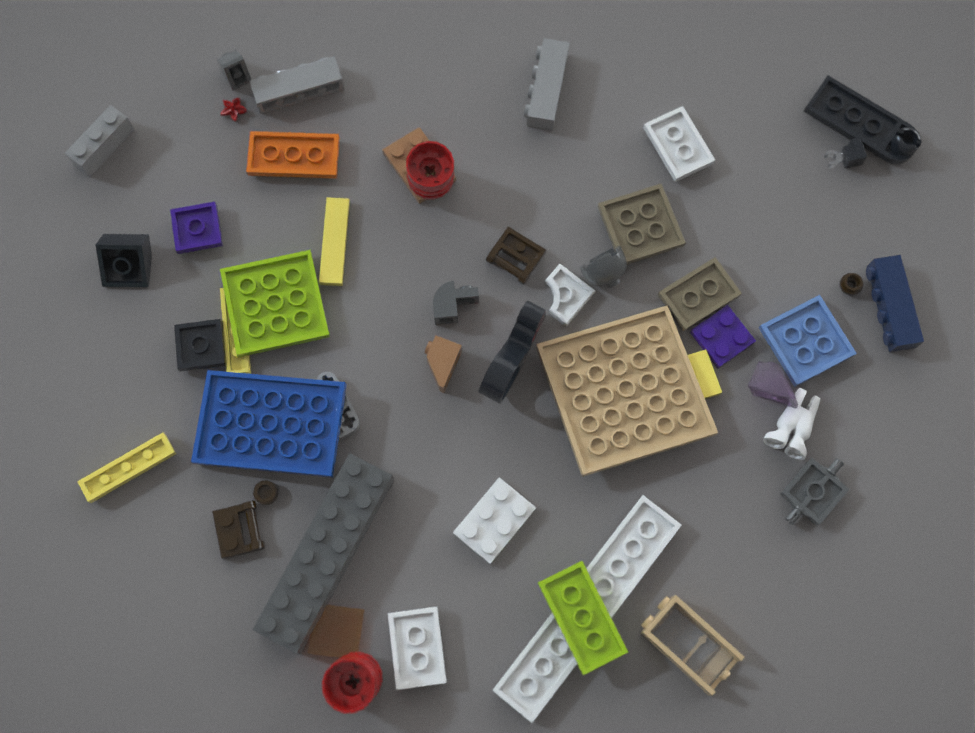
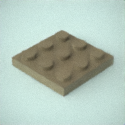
M662 184L598 203L597 207L614 251L616 252V246L621 247L625 254L627 265L684 247L686 244Z

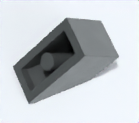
M237 50L225 53L216 59L232 90L252 80L244 58Z

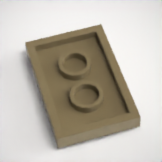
M716 257L661 290L658 296L665 306L668 305L670 313L682 330L686 331L740 297L742 293Z

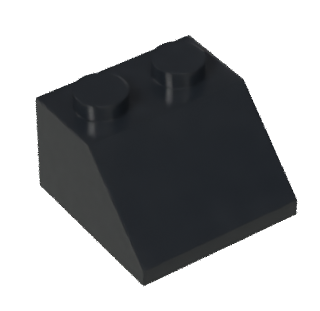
M103 234L95 244L102 287H148L152 260L149 234Z

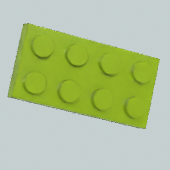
M583 561L538 582L539 588L582 675L628 653Z

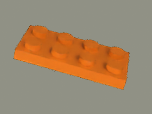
M250 131L246 173L248 176L337 179L339 134Z

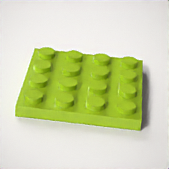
M311 250L220 269L238 358L330 337Z

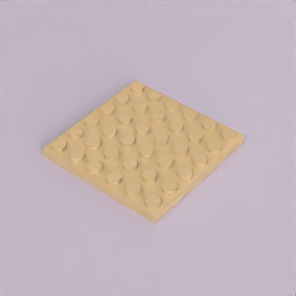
M668 305L536 344L538 355L582 477L718 434Z

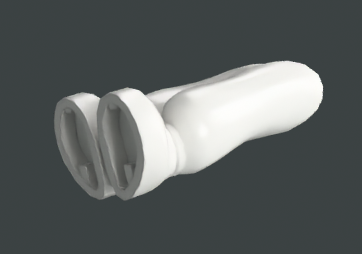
M798 388L789 405L778 419V430L766 433L763 438V442L774 449H782L786 446V455L795 460H804L807 455L804 441L810 438L815 415L821 398L814 395L806 409L801 407L807 392L802 388ZM792 432V433H793V438H792L791 441L787 444V441H788V438H789V434Z

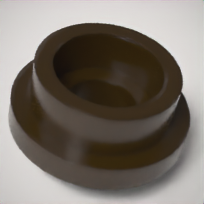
M847 273L840 279L839 285L845 294L856 295L863 288V280L856 273ZM847 282L853 283L854 288L849 287Z

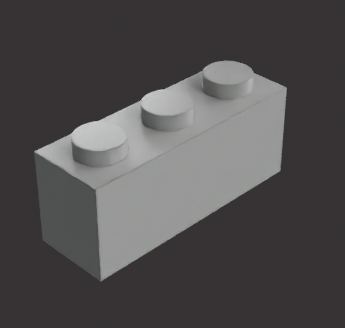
M110 105L65 152V155L74 166L91 177L135 129L124 114Z

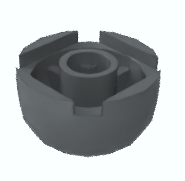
M616 246V252L611 248L590 260L591 263L587 267L585 264L579 267L584 277L591 284L599 287L607 285L608 288H611L621 282L619 278L626 271L627 260L620 246Z

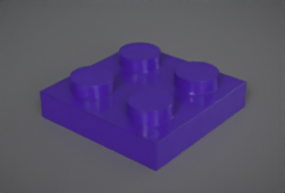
M215 201L170 209L177 254L223 246L218 208Z
M728 305L690 331V334L703 350H707L709 358L717 369L756 342Z

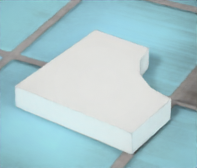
M561 264L555 268L545 281L554 297L549 314L566 327L596 292Z

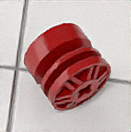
M425 141L417 144L410 150L406 159V172L409 187L415 195L423 199L434 200L443 197L450 191L454 182V159L452 153L445 145L435 141Z
M361 651L349 652L341 656L327 669L322 680V693L326 702L334 710L344 714L356 713L364 709L381 689L383 683L381 667L371 655ZM353 675L355 678L360 679L358 683L356 681L351 680V677Z

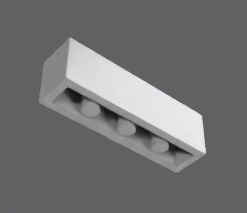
M544 38L542 46L537 48L536 59L539 60V64L533 67L532 78L535 79L534 85L530 84L528 98H531V102L526 104L524 117L528 118L527 126L553 131L569 42Z
M335 56L321 58L313 63L300 64L292 69L280 70L275 74L259 76L254 80H250L260 114L344 90Z

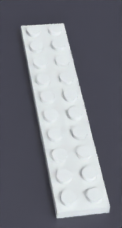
M644 495L641 496L586 568L611 618L681 527L679 522ZM552 613L493 689L497 695L531 723L577 664Z

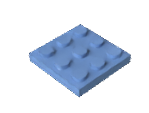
M820 295L771 319L759 327V330L794 387L857 354Z

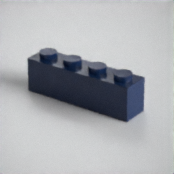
M901 255L873 259L866 268V277L872 285L871 295L873 301L877 304V319L883 327L884 344L888 346L889 352L917 348L924 342Z

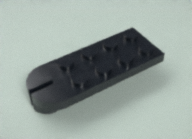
M827 75L803 111L850 140L860 137L864 149L891 164L907 162L922 143L919 132L911 124Z

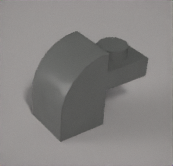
M454 281L440 286L433 298L435 325L458 323L457 305L479 303L478 287L473 288V286L466 285L455 289Z

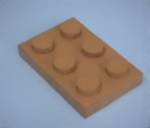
M420 127L382 149L387 160L419 204L427 199L415 195L410 189L407 181L406 159L413 147L419 143L429 141Z

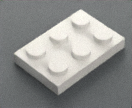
M683 106L644 124L643 129L675 182L714 164L715 159Z
M499 477L455 529L453 534L487 563L491 564L536 510V507Z
M430 607L388 613L396 690L447 683L438 608Z

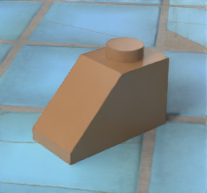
M435 335L433 342H428L425 354H427L428 365L440 392L445 393L462 353V345Z

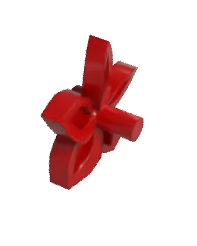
M239 97L234 98L232 102L223 100L226 108L221 111L220 115L227 116L230 114L231 119L236 122L238 114L246 113L247 109L241 105Z

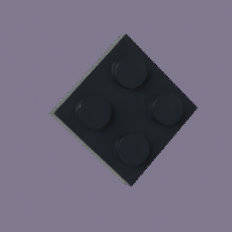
M221 319L174 325L177 369L180 372L226 366L223 323Z

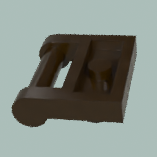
M508 226L489 252L486 261L490 264L494 263L518 278V282L524 285L545 255L546 249ZM503 251L525 265L526 268L522 271L498 256V254Z
M247 501L239 505L212 511L222 559L265 548L264 541H261L255 513V509H257L256 501ZM244 512L246 513L251 543L245 545L240 520V513Z

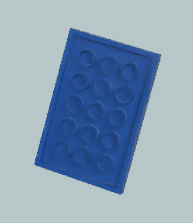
M207 370L191 463L333 478L347 384L339 381Z

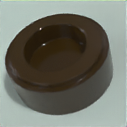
M263 480L255 485L253 496L258 503L270 505L278 497V488L273 482Z

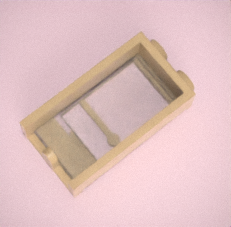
M674 595L671 598L666 596L657 606L660 611L654 617L650 614L641 624L644 629L640 634L698 685L708 696H713L715 687L721 680H725L730 675L729 671L736 662L742 661L745 657L678 596Z

